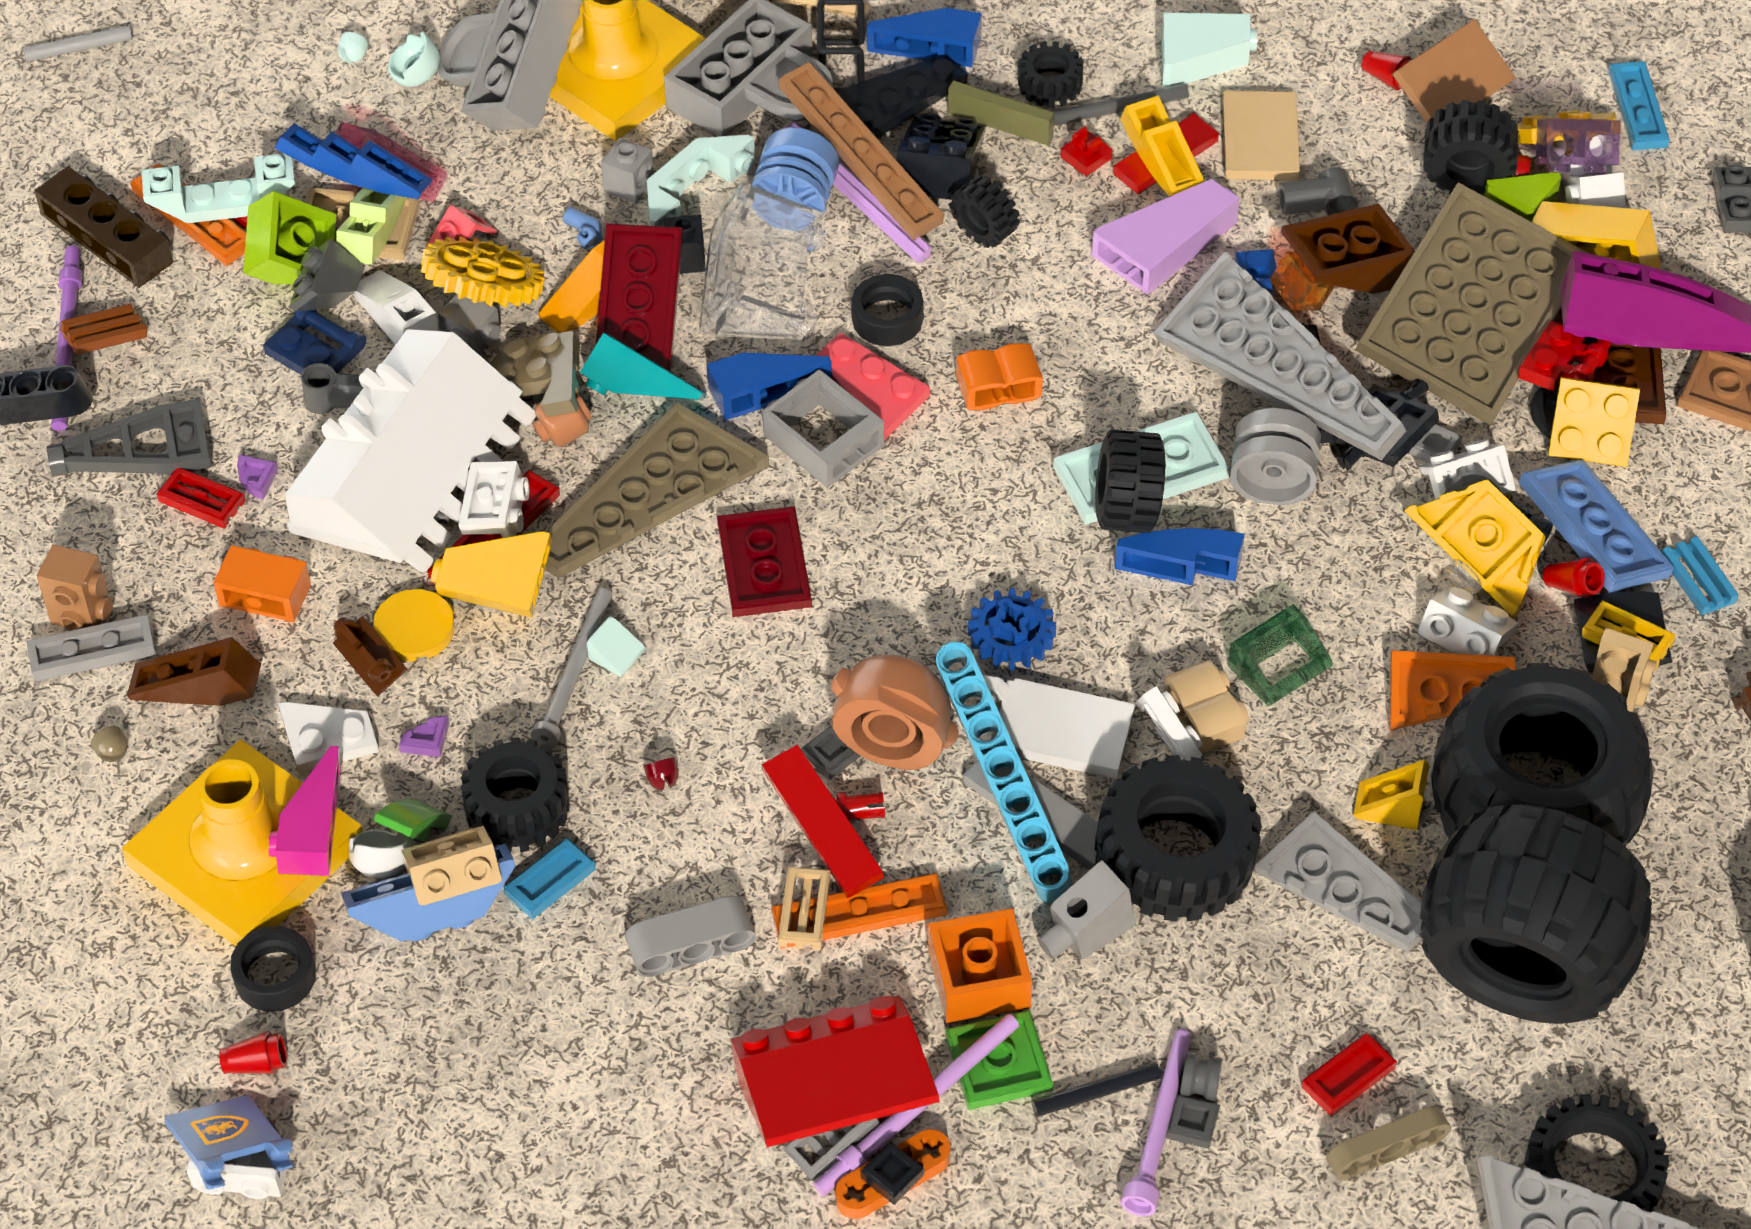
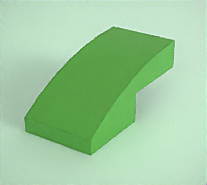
M410 798L401 799L387 805L377 812L373 821L408 837L425 842L431 826L446 830L452 815L419 800Z

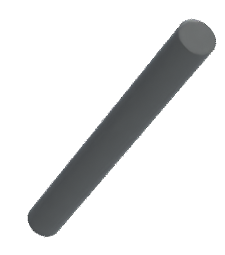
M1186 84L1053 111L1054 126L1123 112L1125 106L1155 96H1159L1162 103L1189 98V90Z

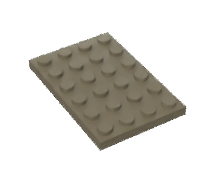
M1458 182L1361 337L1355 351L1411 382H1414L1416 379L1426 381L1429 385V392L1491 426L1519 379V367L1549 322L1554 320L1562 306L1560 288L1573 251L1587 252Z

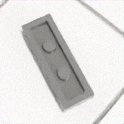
M147 614L26 641L31 671L35 682L156 655Z

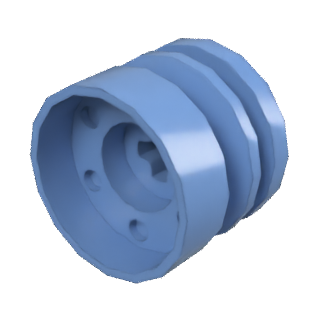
M785 128L775 131L766 140L753 178L754 180L749 191L751 204L760 215L778 225L802 228L815 224L824 214L831 193V187L839 167L837 151L821 135L806 129Z

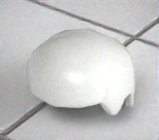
M367 830L349 839V858L352 865L367 877L379 879L395 877L406 870L401 850L412 847L414 838H408V836L401 833L395 835L388 831Z

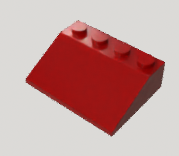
M899 995L893 997L880 996L874 998L869 1003L851 1008L837 1007L830 1010L827 1014L808 1019L795 1018L786 1022L785 1025L766 1030L752 1029L745 1032L742 1036L730 1039L738 1083L766 1147L940 1102L939 1093L912 1019Z

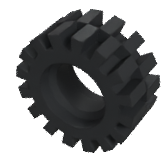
M1047 41L1040 42V48H1037L1035 44L1029 46V52L1024 50L1022 58H1019L1018 87H1020V93L1022 95L1026 94V100L1029 102L1036 99V105L1042 106L1044 102H1049L1048 107H1055V102L1057 101L1063 106L1067 104V98L1070 101H1074L1076 94L1080 95L1083 86L1084 66L1082 57L1079 58V52L1076 49L1070 52L1071 46L1067 44L1060 48L1059 42L1053 41L1052 46H1047ZM1045 71H1055L1062 75L1057 77H1045L1040 75L1039 73Z
M977 175L951 196L950 208L955 210L952 212V216L954 219H959L960 222L957 225L960 230L965 228L967 231L965 235L968 238L973 236L974 242L977 244L983 243L984 248H993L1018 228L1020 220L1017 217L1020 215L1018 210L1013 209L1016 205L1014 200L1007 198L1008 191L1006 189L1003 191L999 189L1000 183L996 180L991 183L990 177L985 176L982 178L981 175Z

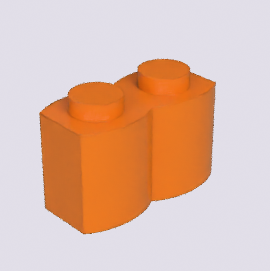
M1010 343L994 351L971 350L956 357L955 376L968 410H986L1003 403L1017 404L1032 401L1042 396L1043 377L1030 344Z

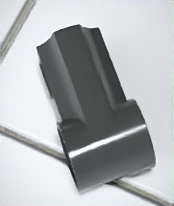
M1341 167L1326 169L1316 179L1279 183L1280 207L1282 214L1285 215L1325 210L1328 215L1353 210L1357 205L1349 173Z
M314 363L307 366L301 374L304 406L308 411L315 414L328 413L335 407L349 408L363 389L359 381L360 375L336 373L331 366L323 363Z

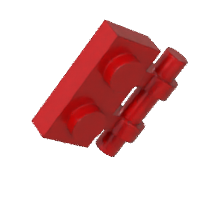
M1550 321L1519 367L1518 378L1551 391L1556 389L1561 377L1593 381L1595 378L1594 371L1596 368L1602 367L1609 356L1608 350L1611 347V342L1597 338L1595 343L1585 345L1586 337H1577L1573 333L1563 332L1562 324ZM1574 361L1581 363L1577 364L1576 366H1571Z

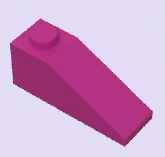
M330 746L281 812L278 831L270 832L269 857H276L278 874L330 875L341 772L339 746Z

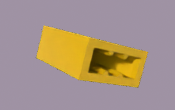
M541 531L446 548L443 560L437 558L434 563L431 582L436 583L435 588L440 596L532 618L552 546L551 535Z

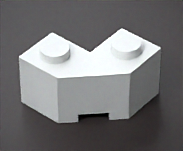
M1609 134L1556 141V147L1552 149V163L1554 169L1558 170L1561 174V183L1565 191L1566 203L1626 208L1623 172H1612Z

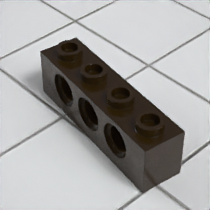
M67 166L34 190L40 214L138 288H141L173 264L170 252L171 242L162 230H155L145 223L136 211H129L122 206L113 194L100 190L87 175H80Z

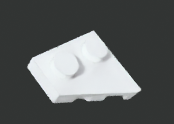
M1156 686L1135 702L1141 712L1147 711L1157 726L1155 727L1157 733L1174 755H1180V760L1190 761L1191 757L1201 758L1203 756L1199 751V748L1203 746L1199 736L1190 725L1185 728L1175 715L1180 711L1179 707L1168 691L1161 693Z
M290 702L278 703L298 774L313 770L330 746H339L340 762L379 752L367 711Z

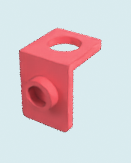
M450 205L428 243L435 244L436 239L445 242L446 237L458 241L459 236L469 241L475 230L495 235L497 230L476 213Z

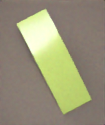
M362 188L350 202V216L337 230L336 243L360 262L372 265L389 240L407 197L384 194Z

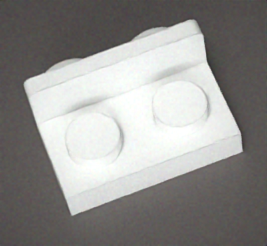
M1488 439L1468 443L1465 445L1466 451L1456 455L1453 454L1452 450L1430 456L1431 463L1419 466L1421 474L1429 475L1435 500L1440 499L1439 496L1443 495L1452 481L1471 474L1481 475L1490 479L1498 486L1502 494L1516 490L1504 445L1489 444Z
M517 461L471 462L458 524L462 535L501 534L502 538L516 536L517 532L522 531L523 512L521 509L523 501H527L529 498V482L527 477L522 476Z

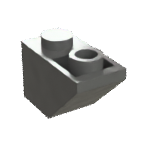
M329 239L319 248L313 246L307 251L301 261L304 267L292 285L294 294L289 308L293 311L334 308L356 292L365 265L332 239Z

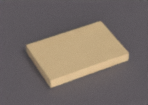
M1223 90L1225 179L1299 180L1300 162L1296 92Z
M310 187L305 203L336 214V242L337 230L350 216V202L359 192ZM406 198L393 232L377 258L405 260L420 207L419 199Z

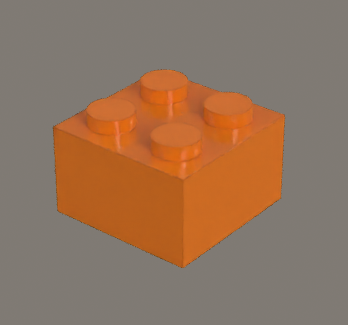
M1013 908L928 923V953L946 1023L1031 1008L1032 978Z

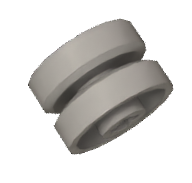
M1261 409L1244 416L1236 425L1230 476L1235 490L1249 500L1264 504L1289 505L1308 498L1315 490L1321 441V434L1317 425L1305 415L1290 409Z

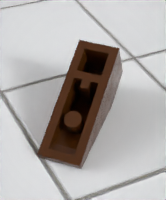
M233 637L135 663L127 697L130 700L215 706L230 704L254 697L261 663Z

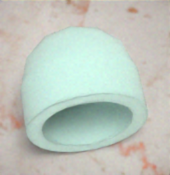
M345 32L341 35L338 43V54L347 63L359 62L365 56L369 43L363 36L357 33Z

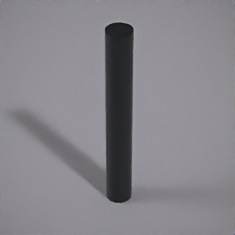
M1156 1062L1032 1100V1108L1036 1117H1040L1161 1079V1072Z

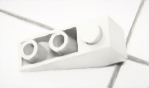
M381 270L361 279L356 292L352 294L395 345L407 329L439 331L436 312L419 292Z

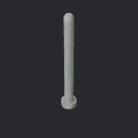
M607 586L597 590L543 721L536 722L533 726L531 738L536 740L539 745L555 747L559 742L561 731L558 726L588 656L587 642L600 627L613 596L612 590Z

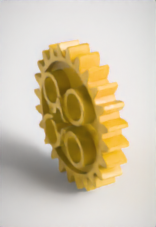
M459 236V240L456 241L446 237L445 242L436 239L435 244L428 243L427 248L424 249L421 262V272L426 273L425 279L433 280V286L445 287V293L456 292L459 299L467 297L472 299L473 303L479 301L486 302L489 306H492L493 302H498L503 307H507L508 302L518 307L521 306V302L531 304L532 299L538 300L539 295H541L545 280V272L539 270L540 264L531 263V257H521V251L519 250L509 251L507 250V245L498 246L493 241L481 242L478 238L468 241L464 237Z

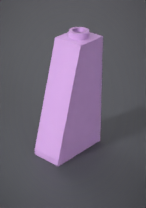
M1210 179L1098 227L1093 231L1092 256L1148 295L1237 223L1240 198L1230 189L1224 188L1213 179Z

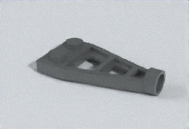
M199 399L160 405L63 440L61 444L46 446L52 477L66 475L71 472L172 474L177 468L192 471L211 467ZM155 428L162 429L165 432L167 441L165 451L152 454L138 453L133 450L131 442L136 435ZM113 439H120L123 442L124 453L120 456L102 457L93 455L92 448L96 445Z

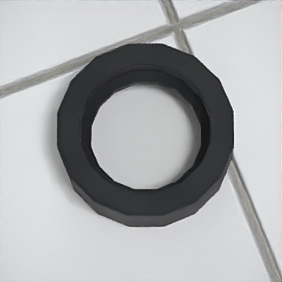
M894 274L874 275L862 281L854 290L851 300L854 330L862 339L874 345L886 347L901 345L913 339L921 330L924 319V301L921 290L913 281ZM885 300L900 302L910 309L906 315L891 320L877 319L869 315L865 310L868 306Z
M267 926L252 931L237 943L231 955V974L235 988L240 998L252 1008L265 1012L286 1010L298 1005L309 995L315 983L316 967L312 951L307 940L293 929L283 926ZM283 952L297 958L298 969L296 973L288 980L277 985L257 984L252 982L248 976L251 964L266 954Z

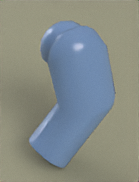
M573 206L565 211L563 222L578 230L577 240L582 248L592 250L602 242V227L597 218Z

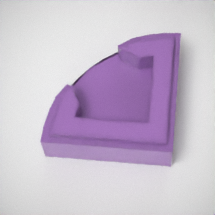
M240 454L237 468L242 486L254 497L264 500L278 471L276 462Z
M431 717L427 719L428 722L417 726L413 730L409 729L400 741V752L441 757L450 724L449 717Z

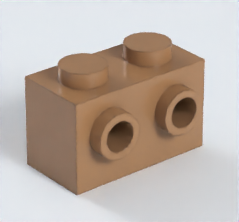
M53 544L36 575L50 622L60 625L69 631L100 625L102 620L106 621L109 618L113 607V600L109 597L106 575L102 572L98 555Z

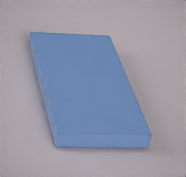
M1583 459L1522 474L1518 481L1520 486L1549 521L1553 523V526L1581 559L1591 558L1602 566L1605 574L1603 586L1609 593L1670 577L1674 570L1672 564Z

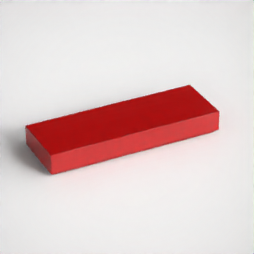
M1195 113L1178 123L1193 157H1196L1218 142L1219 132ZM1137 151L1113 165V175L1138 195L1157 183Z

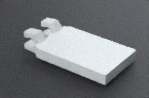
M983 675L1019 758L1117 779L1134 715L1135 704L1015 678L1014 681L1008 680L1006 684L1001 678ZM977 697L976 704H978L982 698ZM993 731L985 732L979 737V740L991 741L998 733Z

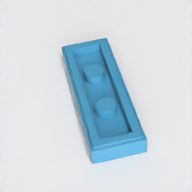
M1646 62L1610 64L1608 74L1631 149L1668 148L1669 135Z

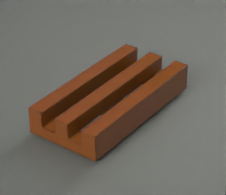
M127 304L62 320L60 332L74 353L79 355L146 338L147 326L145 323L140 324V316L138 313L134 314L132 304Z

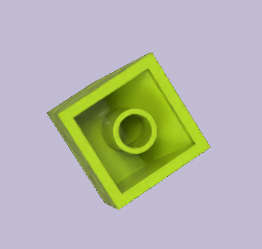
M275 191L248 206L243 274L271 284H293L302 272L304 266L301 264V261L307 251L313 246L319 248L329 239L335 241L336 214Z

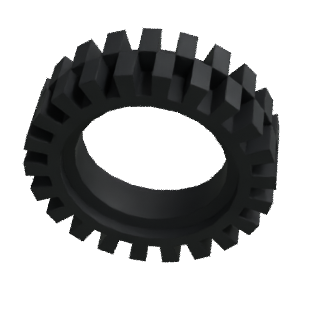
M1582 1094L1578 1105L1575 1104L1572 1097L1563 1099L1561 1109L1554 1104L1547 1109L1546 1117L1540 1116L1529 1139L1524 1159L1526 1168L1537 1171L1541 1175L1552 1179L1564 1180L1555 1162L1557 1148L1565 1140L1578 1134L1598 1133L1606 1135L1621 1143L1629 1151L1637 1169V1179L1632 1186L1621 1194L1608 1198L1637 1205L1640 1209L1652 1212L1653 1207L1657 1206L1668 1176L1669 1155H1664L1667 1147L1664 1137L1656 1139L1659 1129L1655 1123L1652 1122L1647 1126L1643 1125L1646 1114L1640 1109L1631 1116L1627 1114L1630 1103L1620 1099L1616 1109L1609 1107L1611 1096L1601 1095L1599 1103L1592 1104L1591 1094Z

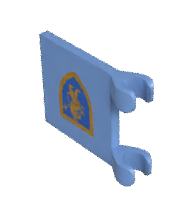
M249 1095L165 1116V1125L198 1168L204 1186L208 1190L225 1186V1180L220 1172L225 1169L224 1161L266 1150L270 1163L277 1172L293 1168V1162L288 1153L293 1151L292 1142L288 1138H281Z

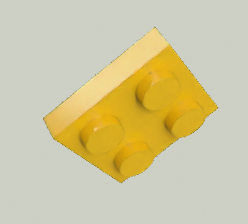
M1561 377L1548 456L1575 460L1583 459L1588 462L1627 467L1640 389Z

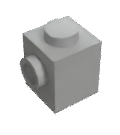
M457 293L438 312L440 332H454L480 355L487 346L494 345L500 336L501 328L498 308L489 306L486 302L479 301L473 303L472 299L467 297L459 299L457 298Z

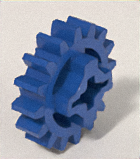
M1010 588L1008 596H1002L996 590L994 591L992 601L982 597L980 599V609L972 608L971 621H968V636L971 637L970 646L972 649H979V658L981 660L991 656L993 658V667L995 668L999 667L1002 662H1008L1009 670H1014L1017 662H1022L1026 668H1030L1032 657L1043 661L1045 650L1053 649L1054 637H1056V622L1053 621L1054 612L1052 609L1044 610L1045 600L1043 598L1037 599L1034 602L1031 601L1030 591H1026L1020 597L1016 596L1014 588Z

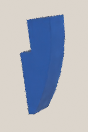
M1182 528L1152 531L1151 533H1140L1118 539L1116 545L1115 569L1193 585L1196 573L1236 581L1242 559L1245 533L1219 529Z

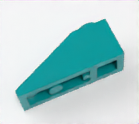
M606 333L602 334L580 371L581 374L588 378L585 385L604 396L608 390L617 394L704 400L707 393Z

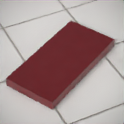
M606 223L596 344L603 333L609 334L670 372L672 371L683 241L682 227Z

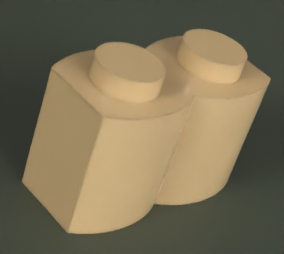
M1210 660L1165 676L1163 692L1168 691L1178 705L1180 711L1175 715L1185 728L1190 725L1199 736L1203 744L1199 748L1201 754L1244 739L1246 724L1249 723L1248 712L1243 702L1240 700L1236 701L1231 695L1228 677L1222 669L1218 670Z

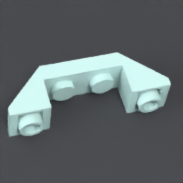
M750 135L696 138L647 179L650 226H664V217L681 216L680 201L678 199L691 184L702 180L708 170L729 183H732L741 174H747L755 163L754 138Z
M284 153L254 157L256 178L183 186L179 166L141 170L144 202L186 223L248 216V206L272 191L285 194L295 185L293 159Z

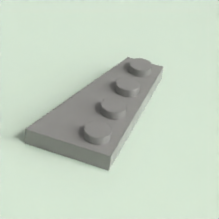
M1315 811L1254 865L1255 873L1406 952L1413 949L1423 939L1421 937L1422 919H1420L1421 902Z

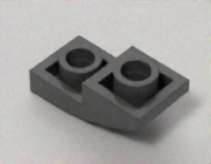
M1741 165L1714 167L1715 196L1723 232L1751 233V167Z

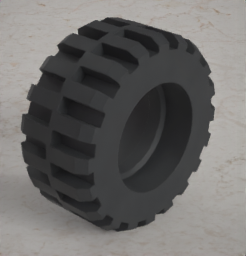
M1167 755L1165 761H1158L1157 757L1142 761L1140 769L1136 765L1131 766L1122 773L1121 779L1114 780L1108 788L1107 797L1102 802L1095 836L1096 863L1098 864L1103 860L1130 891L1132 905L1135 904L1141 907L1140 913L1150 917L1153 916V913L1163 915L1166 921L1177 922L1178 917H1186L1187 921L1201 920L1205 912L1209 916H1214L1224 911L1225 903L1227 905L1233 904L1241 896L1242 889L1248 886L1261 841V817L1255 812L1257 805L1252 795L1249 793L1243 794L1244 785L1234 776L1230 779L1225 776L1226 770L1218 765L1213 764L1212 767L1203 764V759L1191 757L1190 761L1180 760V755ZM1162 820L1186 822L1204 832L1212 841L1214 848L1196 856L1182 857L1171 855L1154 847L1144 837L1141 829L1151 823Z

